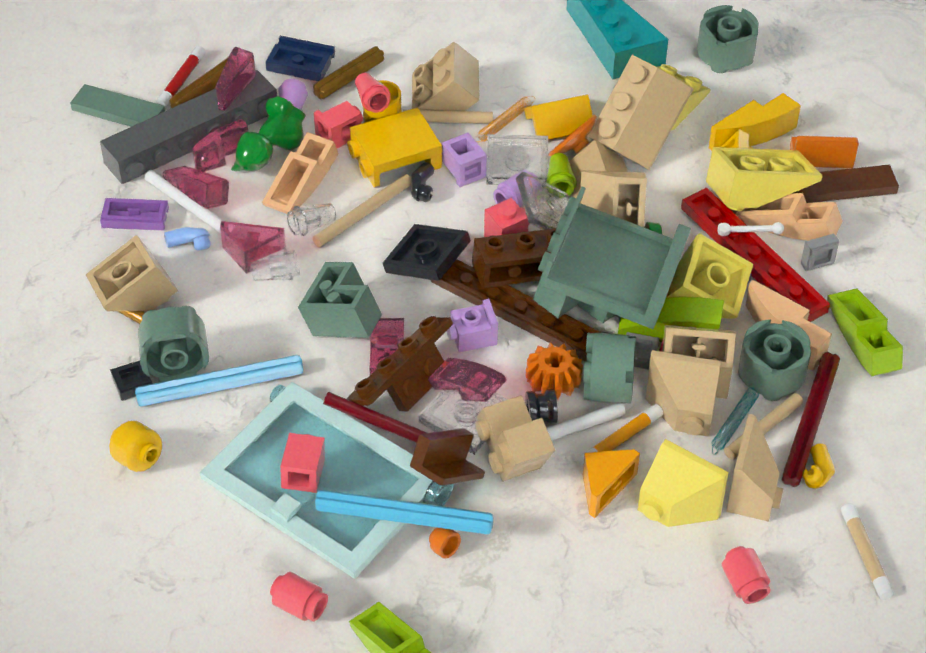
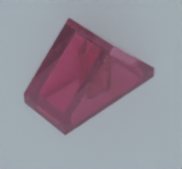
M221 221L220 223L223 249L246 274L284 256L286 253L284 228Z

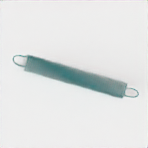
M754 387L749 390L750 388L747 389L712 440L711 444L720 440L722 441L721 444L725 443L717 449V452L724 449L759 397V393H755L749 400L747 399L755 391ZM747 402L748 404L737 414L736 412ZM738 416L739 418L728 428L727 426ZM727 431L730 432L724 438L720 435L721 433L725 434Z

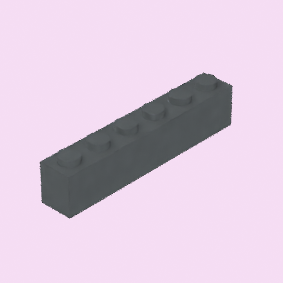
M255 70L101 140L103 162L119 182L124 184L147 173L149 170H154L268 117L266 103L269 98L277 96V89L258 70Z

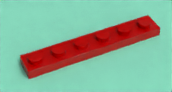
M707 187L682 199L681 209L716 243L753 263L751 276L758 283L809 309L807 321L812 322L829 312L830 303L755 232H730L728 236L718 234L717 230L720 223H727L730 226L747 225Z

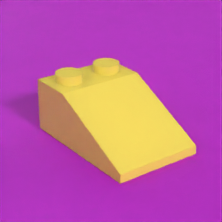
M713 147L706 182L729 209L742 211L744 208H758L822 180V174L798 150Z

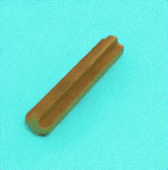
M374 46L313 85L314 95L319 99H325L356 79L359 74L365 73L384 61L383 50H380L378 46Z
M232 56L227 57L171 97L169 100L170 107L174 108L215 89L240 70L239 61L235 60Z

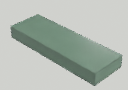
M87 84L83 85L70 102L73 111L130 127L165 112L163 105Z

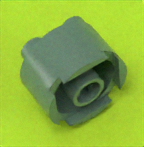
M721 5L713 7L704 13L699 28L697 53L702 61L711 66L712 71L725 73L727 70L739 69L753 63L759 23L750 11L742 8V11L739 12L732 10L733 6Z
M167 307L144 313L138 328L140 365L147 376L151 374L158 378V382L197 375V372L203 366L204 369L209 362L205 324L200 316L196 314V310L193 307Z
M770 319L753 324L745 333L738 376L750 389L754 387V390L758 391L757 393L762 394L769 401H777L782 396L796 392L801 388L806 379L811 356L809 336L802 328L789 321L782 320V324L771 323Z
M587 333V362L584 364L583 382H585L584 400L612 403L632 402L636 336Z

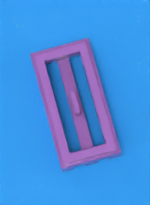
M105 198L100 219L101 228L164 230V221L167 219L166 212L168 213L169 210L168 200Z

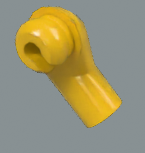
M820 443L812 446L810 450L815 465H811L809 471L806 468L803 471L805 484L813 489L822 488L835 474V468L827 446Z

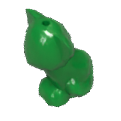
M278 96L269 98L266 103V111L269 118L261 126L259 133L245 132L240 137L236 148V161L231 170H260L272 158L273 146H278L285 150H293L299 147L304 138L302 122L306 115L285 98Z

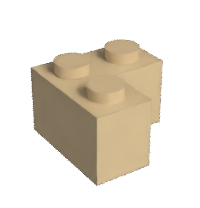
M522 395L485 407L477 416L478 421H476L475 425L478 436L482 441L486 440L490 450L488 454L490 466L495 474L499 473L502 482L541 469L556 451L543 419L539 418L532 421Z

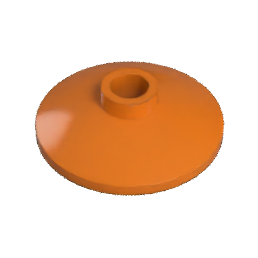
M594 114L550 151L548 155L551 157L556 153H566L570 150H573L575 154L580 152L590 143L586 137L592 130L597 116Z

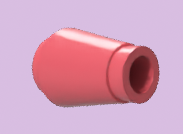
M369 73L359 74L355 79V85L362 106L374 113L382 112L390 103L389 89Z

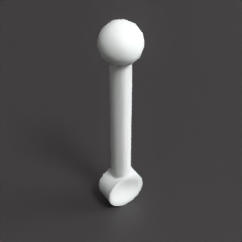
M776 222L773 225L730 226L727 223H720L717 232L721 236H728L730 232H773L781 234L784 231V225L780 222Z

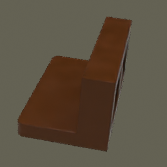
M465 428L419 435L410 467L437 484L448 485L483 479L485 474L483 469L466 460L474 434Z

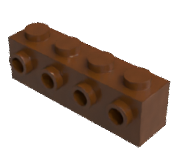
M556 228L474 238L472 265L482 289L540 281L543 272L539 271L538 268L545 251L548 252L547 248L553 233H556Z

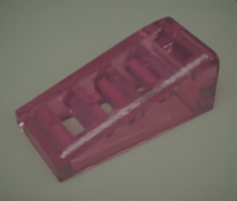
M238 47L232 49L216 84L219 110L225 111L256 76L253 52Z
M181 166L163 172V178L206 209L225 205L228 202L229 181L227 179L188 166Z

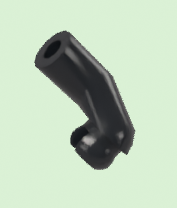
M428 162L422 163L411 174V195L418 202L419 200L428 202L433 196L430 194L433 192V188L425 185L426 181L434 174V167Z

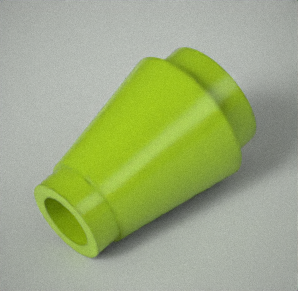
M556 153L550 157L546 188L554 197H568L573 193L577 181L568 157L563 153Z

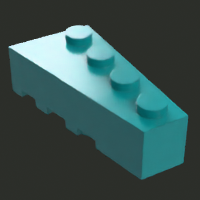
M567 0L566 10L612 79L620 78L632 55L656 67L666 64L669 39L623 0Z

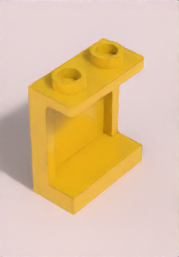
M418 107L350 127L351 140L347 142L349 153L353 159L356 158L358 160L362 176L368 178L373 187L380 186L381 173L424 160L430 163L434 170L442 168V145Z

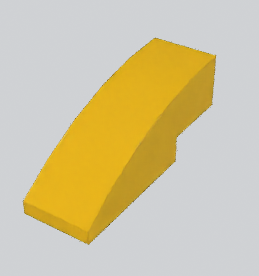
M784 93L763 106L752 100L711 127L708 149L712 151L713 147H721L739 129L749 134V146L758 145L780 137L797 128L801 105Z

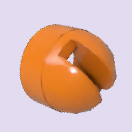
M435 528L429 535L430 547L440 557L444 559L449 558L459 548L461 536L452 529Z

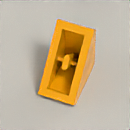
M632 449L584 453L583 480L589 515L596 518L637 475L640 457L638 451Z

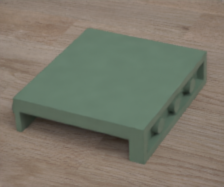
M581 187L577 198L570 196L564 214H562L556 228V233H553L547 248L548 252L545 251L538 268L539 271L544 272L540 286L654 329L691 228L679 224L672 239L581 204L586 190L585 187Z

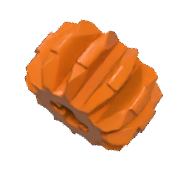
M550 341L547 348L537 346L535 353L529 354L525 377L534 392L541 391V393H544L547 389H554L557 400L561 393L571 396L574 388H579L582 380V359L578 358L576 350L567 351L565 343L560 347H554Z

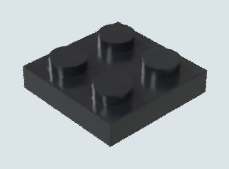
M414 224L383 261L382 264L385 272L440 281L470 243L469 233L466 230Z

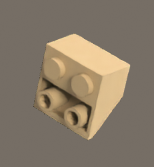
M455 42L445 49H440L432 59L424 65H419L413 72L412 109L418 107L419 110L466 111L479 101V60Z
M581 170L580 189L581 187L586 188L581 204L644 227L647 177L645 173Z
M665 325L663 352L721 361L715 398L727 399L733 369L736 333L730 330Z

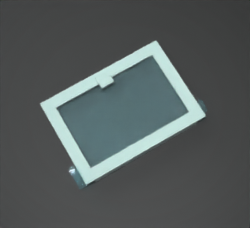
M291 382L287 387L281 384L277 385L270 394L271 403L200 472L202 480L354 579L406 523L318 511L315 506L317 493L281 488L280 466L289 433L310 434L325 438V461L317 492L319 490H328L444 506L450 498L454 484L439 485L411 468L410 463L413 457L411 453L345 413L324 405L322 399L294 382Z

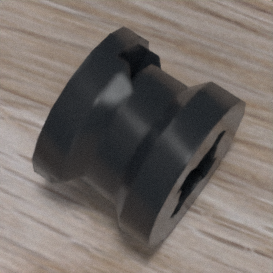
M547 389L541 394H536L534 391H526L525 405L532 421L542 418L543 421H547L550 424L557 423L558 408L555 390Z

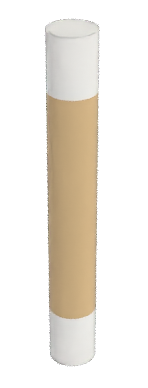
M852 503L843 505L840 510L877 594L881 600H887L894 593L856 508Z

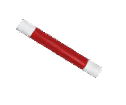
M202 46L194 48L155 101L156 104L163 105L165 108L168 106L170 98L178 92L205 55L206 51Z

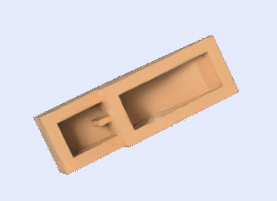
M307 132L296 153L290 151L264 197L263 205L288 215L293 214L315 191L339 153L334 141Z
M792 193L758 208H744V210L737 211L735 214L745 224L750 226L773 225L776 222H780L784 225V231L776 235L807 241L830 234H835L836 236L843 222L836 202L806 203L803 193Z
M752 280L749 283L745 306L754 321L757 323L762 320L771 319V323L782 324V320L802 328L809 336L811 342V356L808 369L814 371L820 364L822 355L828 352L832 333L807 321L809 309Z

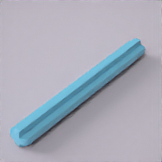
M292 355L139 386L135 388L138 405L143 407L300 375L303 373V363L300 355Z
M319 490L315 499V506L318 511L480 534H490L494 522L493 514L488 512L328 490Z

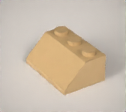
M632 55L588 137L592 140H597L610 150L650 170L688 101L693 88L658 67Z

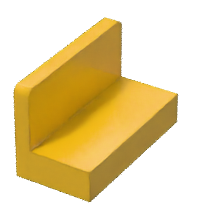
M588 94L524 108L526 120L533 119L537 141L568 136L593 116Z

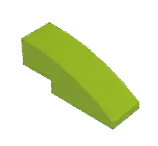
M858 288L827 295V301L830 303L831 311L844 338L861 365L871 376L902 369L903 346L887 330L888 319Z
M700 297L666 298L654 329L621 317L618 334L626 335L627 332L660 338L659 342H662L665 325L719 330L724 300Z
M377 602L349 621L350 627L370 653H431L425 648L422 636L380 602Z

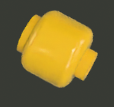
M127 421L113 431L109 444L110 454L115 461L134 472H143L151 468L159 459L162 450V439L156 431L138 421Z

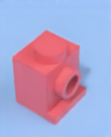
M348 101L332 107L323 113L317 110L314 112L315 135L334 141L336 148H339L351 140L350 127L362 124V113Z

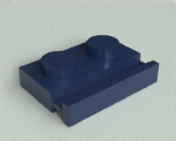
M280 35L278 44L274 45L265 62L266 71L320 81L328 71L331 59L335 57V46Z

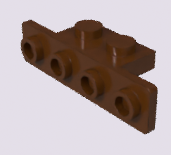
M436 316L424 319L419 324V329L410 337L403 339L398 344V349L390 357L381 360L376 366L377 369L368 378L356 384L355 390L347 399L362 406H370L387 390L397 409L408 412L449 371L435 342L454 324L450 317Z

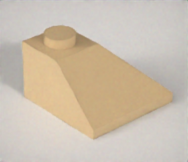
M137 235L86 274L106 311L154 310L160 304L167 302L178 291L169 275Z
M652 350L645 399L651 406L658 404L662 408L663 416L661 417L674 431L709 437L721 361Z
M748 414L734 469L726 512L769 522L771 509H779L784 488L777 487L780 472L755 415Z

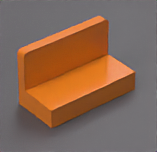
M797 136L791 137L790 150H798L814 167L853 168L859 142L856 137Z

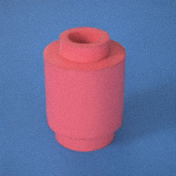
M739 546L727 552L722 562V568L736 596L742 598L745 604L758 602L768 596L771 591L769 587L770 579L755 550Z
M287 572L284 576L279 575L270 589L274 606L303 621L309 619L314 622L318 620L328 602V595L322 592L320 586L293 572Z

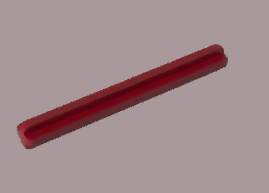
M825 352L822 355L781 478L785 485H791L792 487L800 485L803 471L805 470L839 366L840 357L837 354Z

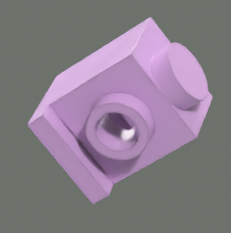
M469 133L441 143L442 162L457 179L456 184L459 187L486 177L487 154Z
M489 299L483 300V305L452 310L450 312V318L454 324L447 330L449 340H455L459 352L497 345L498 322Z

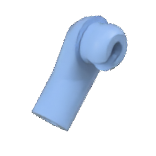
M183 227L164 232L168 248L189 242L194 243L196 250L207 249L211 245L208 238L210 234L204 228Z

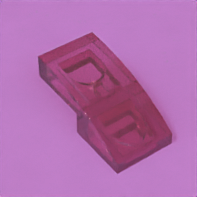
M244 119L237 120L213 131L192 148L197 174L226 165L225 156L236 153L240 137L245 132H248V126Z
M404 318L379 319L370 335V375L377 369L376 366L381 360L390 357L398 349V344L404 339Z
M447 358L428 378L435 390H457L463 401L487 402L507 380L504 374L490 367L458 358Z

